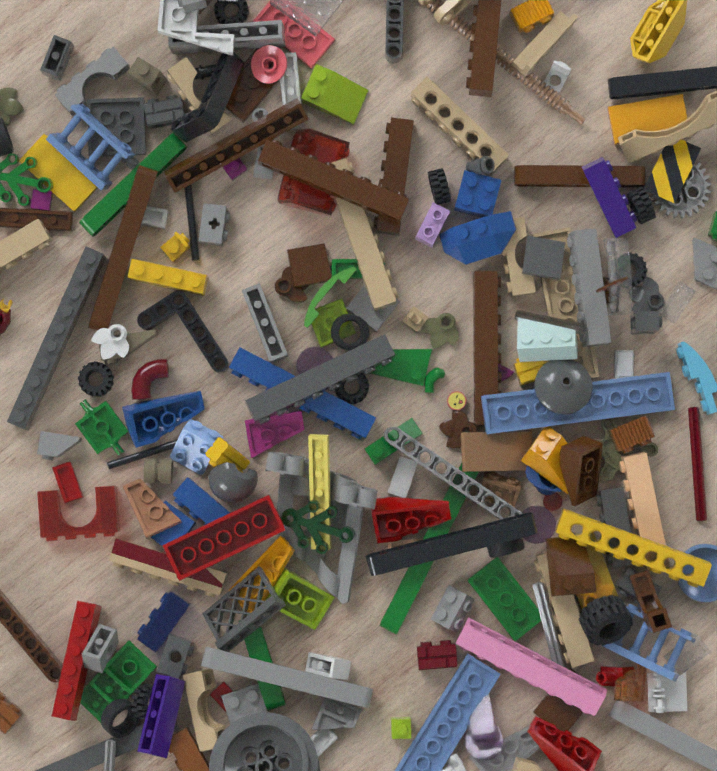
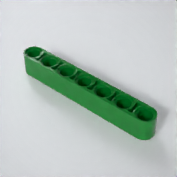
M175 133L170 134L80 220L79 224L92 237L96 236L125 209L139 165L156 170L157 178L186 150L187 146Z

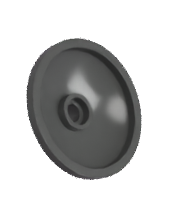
M572 359L548 361L540 368L535 378L534 387L538 400L545 408L557 414H572L581 410L588 403L592 394V380L588 371L583 365ZM563 380H568L569 384L565 385Z

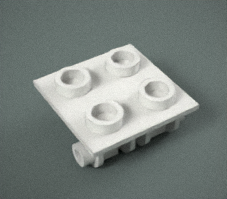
M674 672L679 675L676 682L658 673H647L648 712L687 711L686 672Z

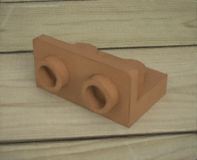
M485 471L481 485L515 508L521 490V481L514 477L501 476L494 471ZM487 496L484 500L494 503L492 496Z

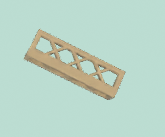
M559 11L511 65L526 77L569 31L578 16L573 14L568 18Z

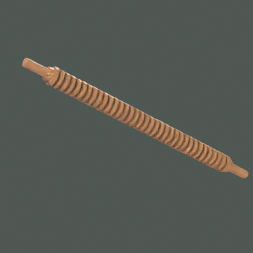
M433 0L426 6L433 13L444 2L441 4V0ZM460 15L455 16L447 23V25L450 24L451 28L454 27L455 31L458 30L457 33H462V37L466 36V40L474 41V34H471L472 24L468 25L469 22L461 18ZM497 45L496 60L498 59L496 63L499 65L502 62L500 67L506 66L504 70L507 71L509 69V74L513 72V77L517 75V80L521 78V83L525 81V86L529 84L528 89L533 87L532 92L537 90L536 95L541 93L540 98L545 96L544 101L549 99L547 104L552 102L551 107L556 105V111L560 108V114H568L580 125L584 123L586 119L571 108L570 101L565 103V97L561 100V94L557 97V91L553 94V88L549 91L551 86L545 87L547 84L545 82L541 84L542 79L537 81L538 76L533 78L534 73L528 74L526 77L511 65L515 58L513 57L510 60L511 55L509 54L506 57L508 53L505 51L502 54L504 49L501 48L499 50L500 46Z

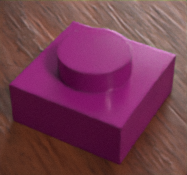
M240 158L222 167L232 181L247 171Z

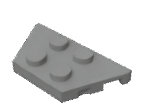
M693 238L694 280L717 290V247Z

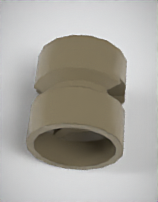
M145 458L144 483H156L159 480L163 484H172L173 459H162L158 462L155 458Z

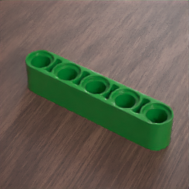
M260 626L244 639L249 657L273 663L262 627ZM257 680L267 711L286 705L281 686Z

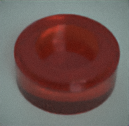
M558 493L545 495L543 497V506L549 511H556L562 506V497Z

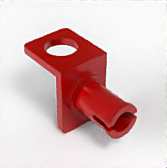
M601 666L600 672L596 675V681L601 686H634V666ZM627 672L630 673L629 681L626 679Z

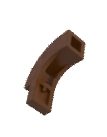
M649 570L630 575L629 578L635 593L636 602L650 632L655 633L671 628L672 625L667 610L658 599Z

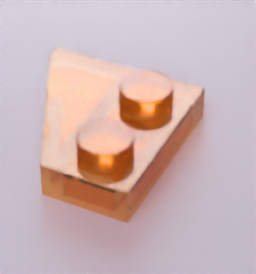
M637 664V669L629 670L623 677L618 678L615 683L614 700L643 702L647 668Z

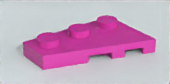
M302 411L288 412L281 416L276 414L270 417V421L262 425L260 422L255 424L253 419L245 420L251 458L305 430Z

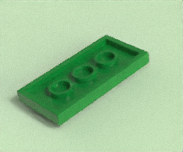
M495 557L467 579L514 641H517L541 622L538 607L498 557Z

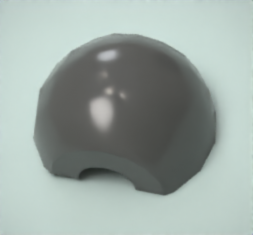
M226 462L213 468L208 475L210 489L219 499L225 502H240L254 492L258 482V475L255 470L248 469L247 473H242L236 468L235 464Z

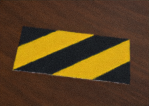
M682 139L675 145L664 147L644 189L649 193L675 203L701 148Z

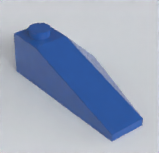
M201 391L142 401L122 407L126 426L136 448L155 443L160 437L168 432L170 433L181 423L190 420L205 410Z

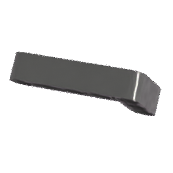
M386 0L385 57L392 64L398 63L402 59L404 0ZM393 12H396L400 15V17L398 19H392L389 15ZM391 31H397L399 33V36L397 38L390 37L389 33ZM395 49L399 54L396 57H392L389 55V51Z

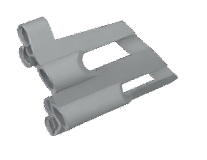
M268 452L265 471L280 473L277 511L281 518L282 513L286 509L292 508L294 494L307 496L308 503L310 502L309 459L289 453ZM330 470L331 505L338 508L337 516L331 518V526L338 529L349 526L355 532L351 542H342L338 574L336 575L325 564L326 553L319 554L316 550L311 549V542L307 548H300L298 546L299 539L291 527L285 526L286 531L277 535L279 537L283 536L295 550L294 554L300 560L305 561L318 575L325 588L337 597L342 604H345L350 600L364 507L375 510L378 490L362 486L356 480ZM331 509V515H334L335 511ZM306 527L305 536H308L311 541V534ZM343 533L344 538H349L347 533ZM302 539V544L307 545V541Z

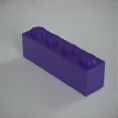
M601 157L582 166L615 238L636 229L635 222H637L633 211H628L627 205H629L625 194L621 195L619 192L621 185L617 177L613 178L610 173L613 171L609 160L605 161Z
M156 674L137 752L167 759L185 681L171 676Z

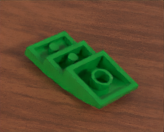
M128 640L108 661L103 672H98L83 689L80 704L101 723L102 712L106 706L117 699L127 700L157 666Z

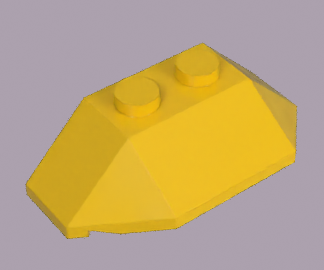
M658 0L648 7L630 37L632 55L635 59L652 63L667 55L685 24L687 0Z

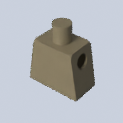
M140 57L136 58L127 73L128 78L155 95L159 94L167 82V78L159 69Z

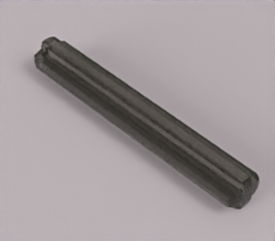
M517 310L515 313V320L517 321L519 317L576 330L577 334L584 335L586 333L587 326L583 323Z

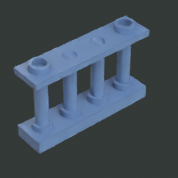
M83 104L72 105L70 108L76 113L62 133H52L46 140L100 190L109 189L113 184L109 180L110 173L123 157L125 159L133 158L135 154L131 151L132 149L128 144L121 142L90 113V109ZM83 119L90 127L77 144L72 146L68 142V136ZM97 132L104 139L89 159L85 158L81 154V150L93 134ZM110 144L118 152L104 170L99 171L95 167V162Z
M630 603L628 607L626 606L632 619L634 615L643 618L641 613L638 612V607ZM644 621L633 646L629 647V650L622 647L624 637L612 644L603 645V647L676 682L679 675L674 673V666L686 641L689 640L694 643L696 639L691 637V632L682 628L680 631L674 628L661 630L650 655H647L645 659L639 656V649L649 630ZM670 631L680 637L667 664H664L662 667L656 664L658 661L656 659Z

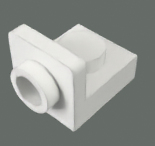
M457 754L450 755L446 762L448 767L441 770L466 771L463 761Z

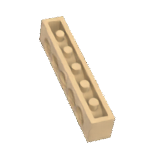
M427 76L411 92L413 104L418 108L421 106L426 111L425 115L433 121L435 119L439 123L438 127L445 134L448 132L453 137L452 141L460 147L462 145L467 150L465 153L472 160L483 157L480 153L481 150L488 149L491 155L489 157L495 163V168L491 174L508 159L509 154ZM428 97H434L436 99V103L430 105L426 102V99ZM441 110H447L450 113V116L447 118H443L440 116L439 112ZM455 123H461L463 125V129L461 131H456L453 128V125ZM474 136L477 142L470 144L467 142V137Z

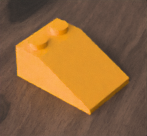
M544 427L521 461L568 494L560 467L561 446L567 444L562 435L551 427Z

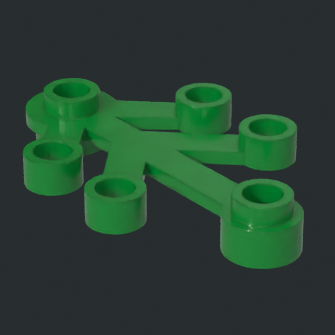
M10 153L5 160L0 162V180L7 181L17 196L20 205L28 206L31 203V198L24 194L18 184L37 187L40 192L47 193L52 190L53 182L47 177L33 179L19 176L29 168L37 166V159L34 157H27L25 162L8 174L2 173L10 164L16 165L19 162V156ZM11 156H15L13 163L10 161ZM30 159L34 161L32 166L28 164ZM47 181L49 186L45 189L43 183ZM0 182L1 201H12V193L6 191ZM5 193L9 195L8 200L4 199ZM23 197L27 198V202L25 204L22 202Z

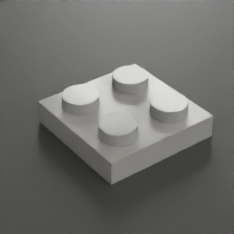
M258 683L221 695L230 725L247 715L268 713Z

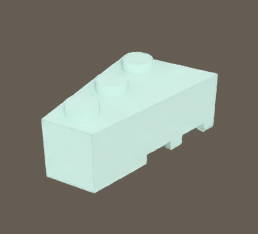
M518 317L517 352L519 361L578 359L576 330Z

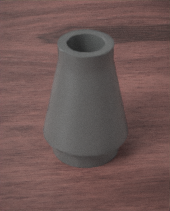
M483 156L466 164L467 171L483 175H489L495 168L494 160L488 156Z

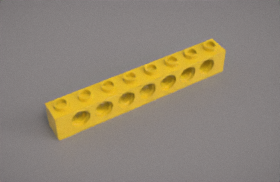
M564 508L555 529L558 537L562 539L577 540L576 543L581 546H594V550L606 554V551L613 553V557L624 561L627 558L632 560L631 563L636 566L643 567V565L651 567L650 570L658 574L665 572L669 574L668 577L677 581L680 578L687 580L688 585L696 588L699 585L704 587L712 564L704 559ZM580 524L583 527L580 533L572 532L573 525ZM593 531L601 533V537L598 540L590 538V534ZM611 538L619 539V544L616 547H611L608 544ZM629 545H636L638 549L635 553L630 554L627 552ZM649 551L656 553V557L653 560H647L645 556ZM667 558H672L675 562L673 566L666 567L664 561ZM686 565L693 566V570L689 574L683 573V567Z

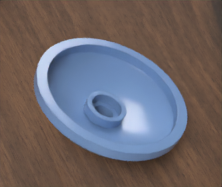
M712 544L692 546L684 553L709 561L712 567L704 587L700 585L698 588L687 584V580L681 578L677 581L679 587L693 600L699 602L716 601L717 546ZM691 565L683 567V573L689 574L693 570Z

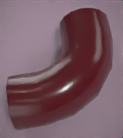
M167 359L147 362L137 370L132 379V400L151 399L150 387L152 382L159 378H169Z

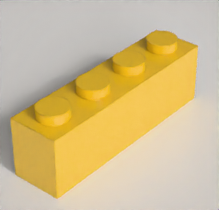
M136 259L131 260L128 278L132 281L205 296L208 276L205 274Z

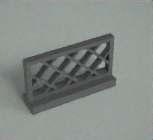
M257 567L202 614L217 640L215 642L217 648L230 652L286 606L283 599L278 597L263 569ZM260 575V586H254V578ZM243 587H247L245 598L239 597L240 590ZM252 588L259 589L257 600L250 599ZM264 590H268L271 594V597L266 601H262ZM229 599H233L231 610L225 609L226 601ZM238 600L244 601L242 612L236 611ZM249 602H256L255 610L248 613ZM214 611H219L217 622L212 621L210 617ZM224 612H230L228 623H222ZM235 613L242 614L241 620L237 625L233 624ZM221 625L227 626L226 634L221 637L219 632Z

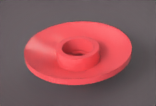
M273 45L259 48L251 60V70L254 77L263 83L271 84L279 81L287 69V58L284 52ZM271 62L274 63V66H273L272 69L269 68V64H270Z

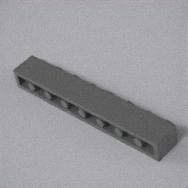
M384 334L245 400V404L255 424L260 422L262 425L270 421V417L276 414L281 416L287 413L290 407L295 406L298 408L306 403L305 400L311 397L313 400L324 395L323 392L328 389L334 391L341 387L340 384L345 381L350 383L358 379V375L362 373L367 375L375 371L376 366L381 364L386 366L392 363L395 353Z

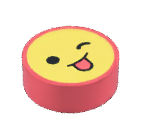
M454 391L448 396L447 404L450 409L459 411L465 407L466 397L462 392Z

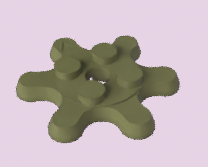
M634 417L631 421L638 419L640 417ZM613 418L602 419L601 426L605 431V437L599 442L603 443L602 457L605 461V465L600 471V476L603 480H611L615 473L620 470L619 462L622 461L621 456L644 451L647 453V456L652 457L658 453V446L651 442L644 446H641L640 443L633 446L634 450L625 454H619L609 434V430L618 426Z

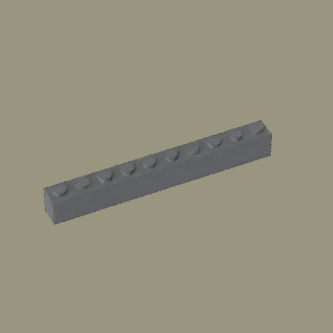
M87 246L85 247L9 415L8 423L24 430H29L105 261L106 256L103 253Z

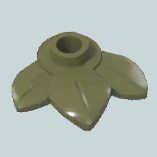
M3 88L0 90V118L4 120L5 125L10 124V116L18 115L24 110L21 103L14 99L17 90L14 88Z
M443 313L438 318H429L421 329L423 333L431 334L430 342L434 349L443 346L446 342L455 346L459 339V332L455 328L456 320L450 313ZM448 319L450 321V324L448 326H444L442 323L443 320Z

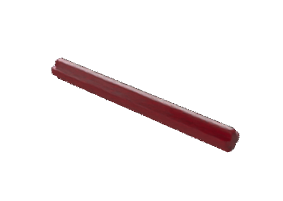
M698 407L688 408L695 514L697 521H706L707 511L700 414Z

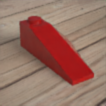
M399 497L377 498L375 510L372 509L377 544L397 542L403 536L419 533V530L425 527L431 528L451 520L449 501Z
M536 716L527 730L558 771H594L602 750L588 739L575 737L568 730H559L554 724Z

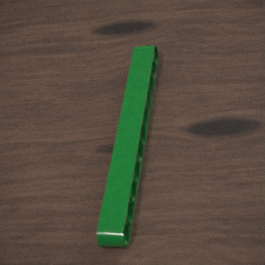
M462 463L459 467L460 471H462ZM479 471L463 473L475 480ZM456 474L453 479V483L458 485L462 481L460 474ZM449 486L442 501H449L451 520L431 528L429 527L423 540L449 532L466 499L465 495ZM434 561L408 567L379 624L380 627L394 634L398 633Z

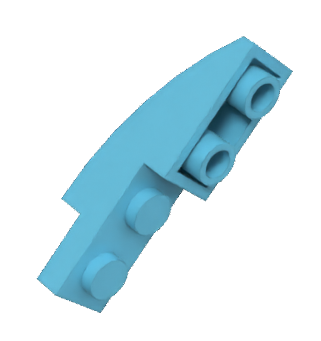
M684 341L678 343L676 352L678 358H682L684 364L682 366L684 377H687L688 381L696 379L695 388L697 393L701 394L702 401H700L703 412L706 411L707 415L716 413L717 408L712 393L717 392V383L712 372L691 346Z

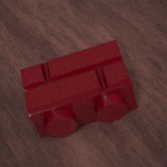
M440 640V644L432 645V641L420 642V646H416L418 670L457 667L456 644L451 643V640Z

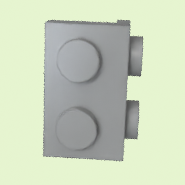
M448 585L431 620L457 633L463 626L465 616L473 607L474 598Z

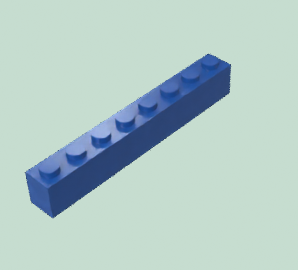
M239 347L229 366L232 370L231 374L239 378L245 376L249 378V383L256 387L262 385L266 387V390L295 377V375ZM326 391L323 392L324 395L313 400L311 397L305 400L306 403L299 408L307 413L313 411L318 414L316 418L327 422V420L334 422L333 426L341 431H344V429L351 431L350 435L359 440L362 437L366 439L376 420V417Z

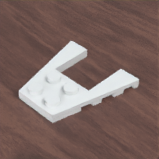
M160 0L157 30L159 34L233 55L234 34L197 33L199 10L185 13L184 8L179 7L178 0Z

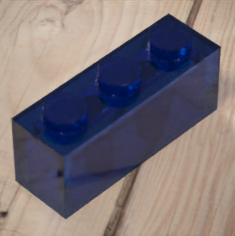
M170 591V593L165 592L160 599L162 603L158 609L154 608L148 616L151 620L147 625L143 624L137 632L139 634L137 640L155 653L160 649L191 605V603L174 591Z

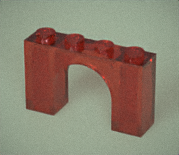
M117 486L95 487L96 514L90 523L82 527L72 526L63 518L60 490L38 491L40 538H46V541H58L57 537L65 536V540L77 539V535H84V538H96L98 533H103L104 537L115 536V532H120Z

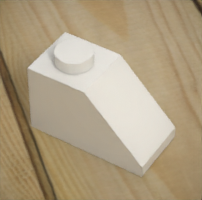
M309 652L305 671L328 678L348 680L351 661Z

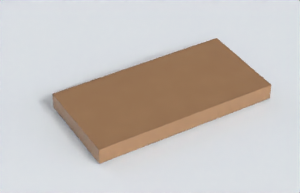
M532 432L461 433L462 472L526 471L527 465L521 459L532 444Z

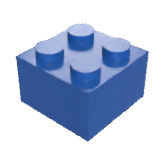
M464 170L454 211L480 218L493 215L501 180Z

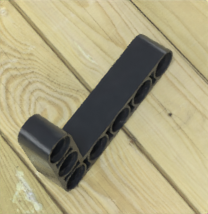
M234 52L233 55L221 54L199 107L177 118L172 124L171 130L183 141L188 142L213 130L219 124L244 64V61Z
M175 291L138 315V325L144 330H151L173 315L178 314L212 369L217 373H225L228 370L229 362L188 297L182 291ZM176 296L184 297L181 305L174 303ZM161 306L168 308L165 315L158 314V309ZM189 311L193 312L194 318L191 321H186L184 315ZM145 316H150L152 319L151 323L144 326L142 319ZM199 327L204 328V335L196 337L195 330ZM209 343L215 346L212 353L205 352V346ZM222 359L225 361L223 369H216L215 363L217 360Z

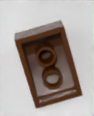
M586 436L561 446L560 467L571 505L574 507L595 497L598 492L603 443Z
M560 537L545 538L551 597L595 593V574L587 548L577 544V540L569 538V540Z

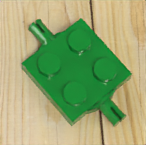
M86 399L83 400L80 405L86 413L75 425L95 452L99 455L105 449L112 447L117 456L124 453L125 451L118 442L129 431L108 402L105 401L98 407L92 408Z

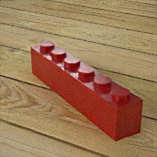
M77 601L51 717L77 721L88 668L84 667L82 653L98 626L102 608L100 605Z

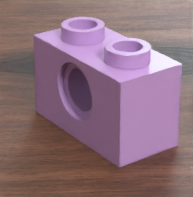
M432 203L415 240L432 248L450 211Z

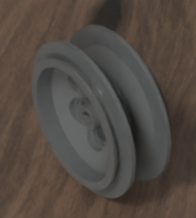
M255 713L238 719L222 732L212 749L209 771H320V765L314 743L302 726L280 714ZM268 750L275 751L271 757L266 756L265 753ZM250 756L256 757V760L253 763L247 762V759ZM283 762L289 763V767L286 769H281L280 765Z

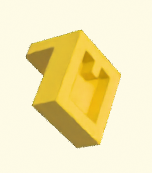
M176 231L174 236L160 248L174 262L190 249V246L187 244L190 240L183 232L179 234Z

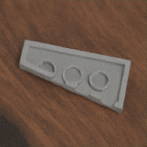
M527 726L470 755L469 758L480 771H512L516 757L527 759L540 747L527 732L529 728Z

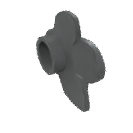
M650 277L644 278L642 287L638 286L628 289L629 297L635 302L632 307L633 312L658 311L664 305V297L659 293V285ZM651 299H657V305H653Z

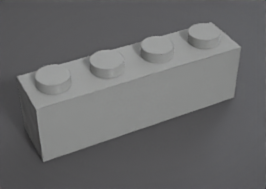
M260 283L243 289V295L270 363L289 357Z

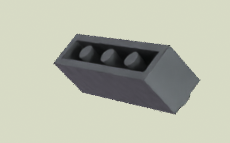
M624 488L598 491L599 495H596L597 506H601L602 514H599L600 522L631 533ZM611 538L608 544L611 547H616L619 544V539ZM633 544L627 548V552L630 554L634 553ZM606 552V561L611 567L632 565V560L627 558L624 561L613 557V553Z

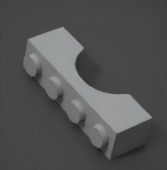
M114 47L104 50L98 60L91 61L86 66L87 69L82 73H76L71 78L72 81L67 85L63 84L57 89L55 96L71 115L75 114L70 108L72 105H86L85 90L93 79L106 76L117 80L130 69L128 63Z

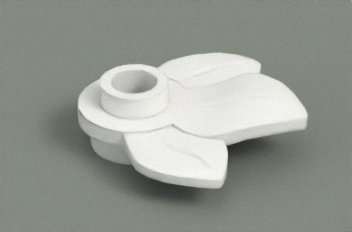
M114 324L109 329H99L91 339L92 342L101 344L102 359L112 358L116 353L124 358L129 351V344L126 340L127 330L120 324ZM119 330L121 332L120 337L114 336L115 331Z

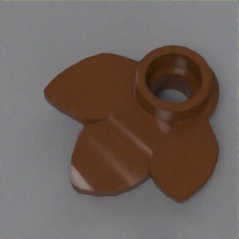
M290 266L284 269L282 278H279L275 283L276 293L280 296H287L292 302H304L307 300L304 290L309 285L294 288ZM283 284L288 286L286 290L281 289Z
M453 411L452 420H446L439 425L441 432L449 437L446 444L448 448L461 447V433H464L466 427L470 429V432H477L476 425L470 422L467 415L462 411Z

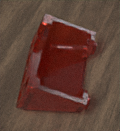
M310 128L296 131L290 146L300 150V154L305 156L310 154L317 157V161L324 164L325 162L332 163L347 158L350 153V142ZM283 175L277 198L279 204L325 216H332L336 203L334 198L330 197V194Z

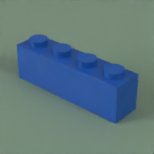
M189 477L173 493V496L176 497L174 501L182 508L184 505L189 508V514L196 520L199 518L205 522L204 525L230 513Z

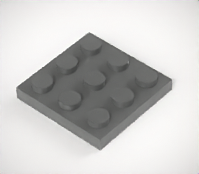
M144 97L87 99V107L90 109V113L121 142L128 144L135 155H146ZM97 132L88 141L89 157L104 139ZM106 148L100 157L115 156L113 150L110 151Z

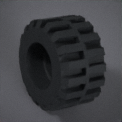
M613 595L602 596L588 603L582 609V612L579 614L580 618H578L588 641L597 646L612 644L620 640L630 631L633 625V619L623 600Z

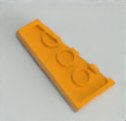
M280 536L239 578L229 591L257 567L263 569L271 585L274 587L293 555L294 548L283 536ZM260 575L254 578V586H260ZM243 587L240 590L239 597H246L247 587ZM252 588L250 599L257 600L259 589ZM268 590L263 591L262 601H265L268 597ZM238 600V603H239V604L242 606V608H243V606H244V601ZM249 602L248 613L255 610L256 602Z

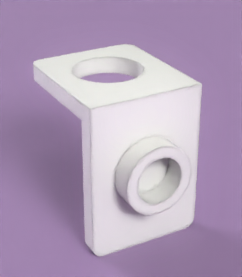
M554 60L544 80L547 83L545 87L549 85L551 86L550 89L553 88L555 92L559 93L571 68L561 61L557 62ZM554 75L558 76L561 80L558 86L550 84V78Z

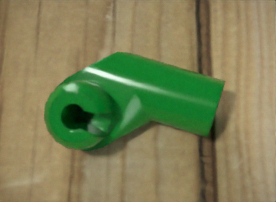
M434 368L426 375L425 393H434V383L438 379L445 377L443 369Z

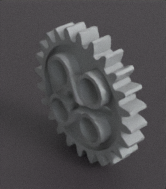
M698 163L696 166L693 165L689 173L690 179L685 181L684 188L678 195L679 202L677 204L654 194L650 197V199L657 200L654 206L661 205L660 212L665 209L666 216L672 212L673 218L680 214L682 219L685 213L691 217L692 210L698 213V207L703 208L705 206L702 201L707 202L709 200L705 195L711 193L710 190L706 189L711 186V183L706 182L710 176L703 175L706 169H699L701 163ZM688 189H694L697 194L696 197H690Z

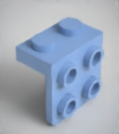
M190 419L182 429L170 457L174 461L202 475L206 471L210 460L205 453L213 446L218 437L222 439L224 437L217 431L203 426L199 421Z

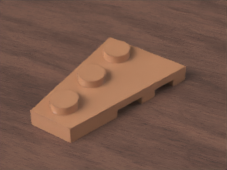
M141 479L123 486L146 539L182 523Z

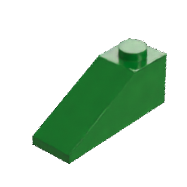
M413 418L397 427L414 439L423 434ZM395 430L388 433V438L391 441H395L398 438V433ZM383 436L364 450L374 465H377L398 449L387 443Z

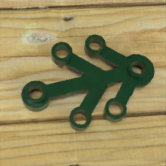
M311 500L306 506L298 510L288 508L281 515L283 524L293 529L299 539L298 546L303 549L307 548L311 542L310 538L305 536L301 526L307 527L317 545L316 551L319 554H325L329 549V545L324 542L319 531L339 537V540L343 543L351 542L355 536L353 528L349 526L338 529L320 523L328 518H335L337 516L338 508L331 505L326 511L310 519L302 517L309 512L314 513L320 508V503L317 500ZM311 503H314L317 508L312 509ZM329 509H333L335 514L331 515ZM289 515L293 517V521L288 520ZM343 533H347L349 538H344ZM305 539L307 545L302 544L301 540ZM320 545L325 546L324 551L320 549Z

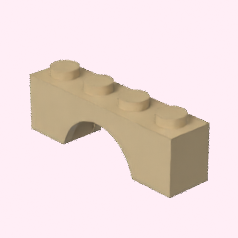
M185 57L167 70L169 73L167 78L172 85L176 84L179 87L178 94L183 101L188 100L191 105L189 109L193 111L200 104V101L194 95L192 86L197 71L187 57ZM225 111L219 124L209 131L211 134L230 121Z
M524 217L513 218L516 231L502 253V256L506 258V263H503L505 275L508 274L509 282H506L507 292L511 293L512 298L536 293L534 277L522 274V268H520L515 260V248L527 236Z
M209 668L183 675L199 751L213 749L217 739L226 729L225 725L216 722L212 718L208 709V697L211 691L216 688L213 669Z

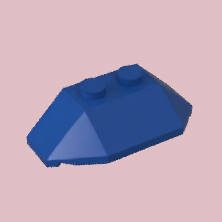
M508 211L485 216L452 227L440 233L439 236L444 253L467 265L502 254L515 233L516 226L512 212Z

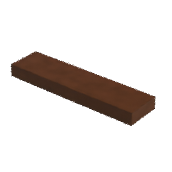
M0 208V227L21 229L36 219H40L47 230L72 232L73 212Z

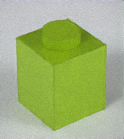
M391 717L392 739H411L410 717Z

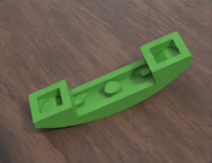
M355 267L336 274L319 289L307 310L304 322L306 328L319 315L314 309L338 280L345 285L357 269Z

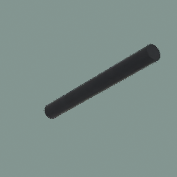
M189 185L184 189L192 261H198L199 250L192 185Z
M177 440L109 461L107 466L110 470L174 448Z

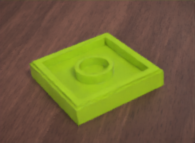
M342 298L315 309L319 315L311 325L321 348L334 343L331 338L332 324L339 316L348 314ZM347 321L341 325L339 330L341 340L356 334L352 321Z

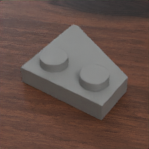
M325 697L312 729L354 728L362 709L349 703Z

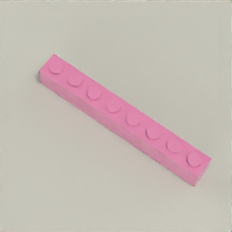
M469 617L455 643L461 649L473 652L478 658L492 662L497 668L511 672L514 677L522 678L528 681L530 685L542 688L549 695L563 699L566 704L580 708L585 714L595 716L606 697L607 689Z

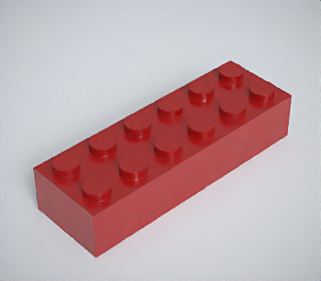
M267 495L162 546L178 580L181 581L286 531V528L271 496Z

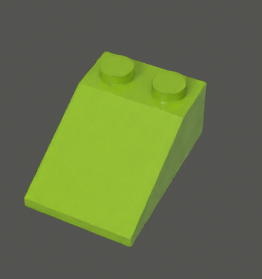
M316 64L301 97V102L354 125L369 90L328 68Z
M284 568L273 587L278 597L283 599L286 604L279 612L316 630L335 598L287 568Z

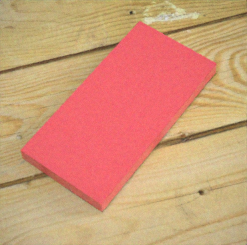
M270 0L253 20V22L282 20L285 28V46L283 47L290 53L296 52L297 58L310 69H313L335 42V38L287 0Z

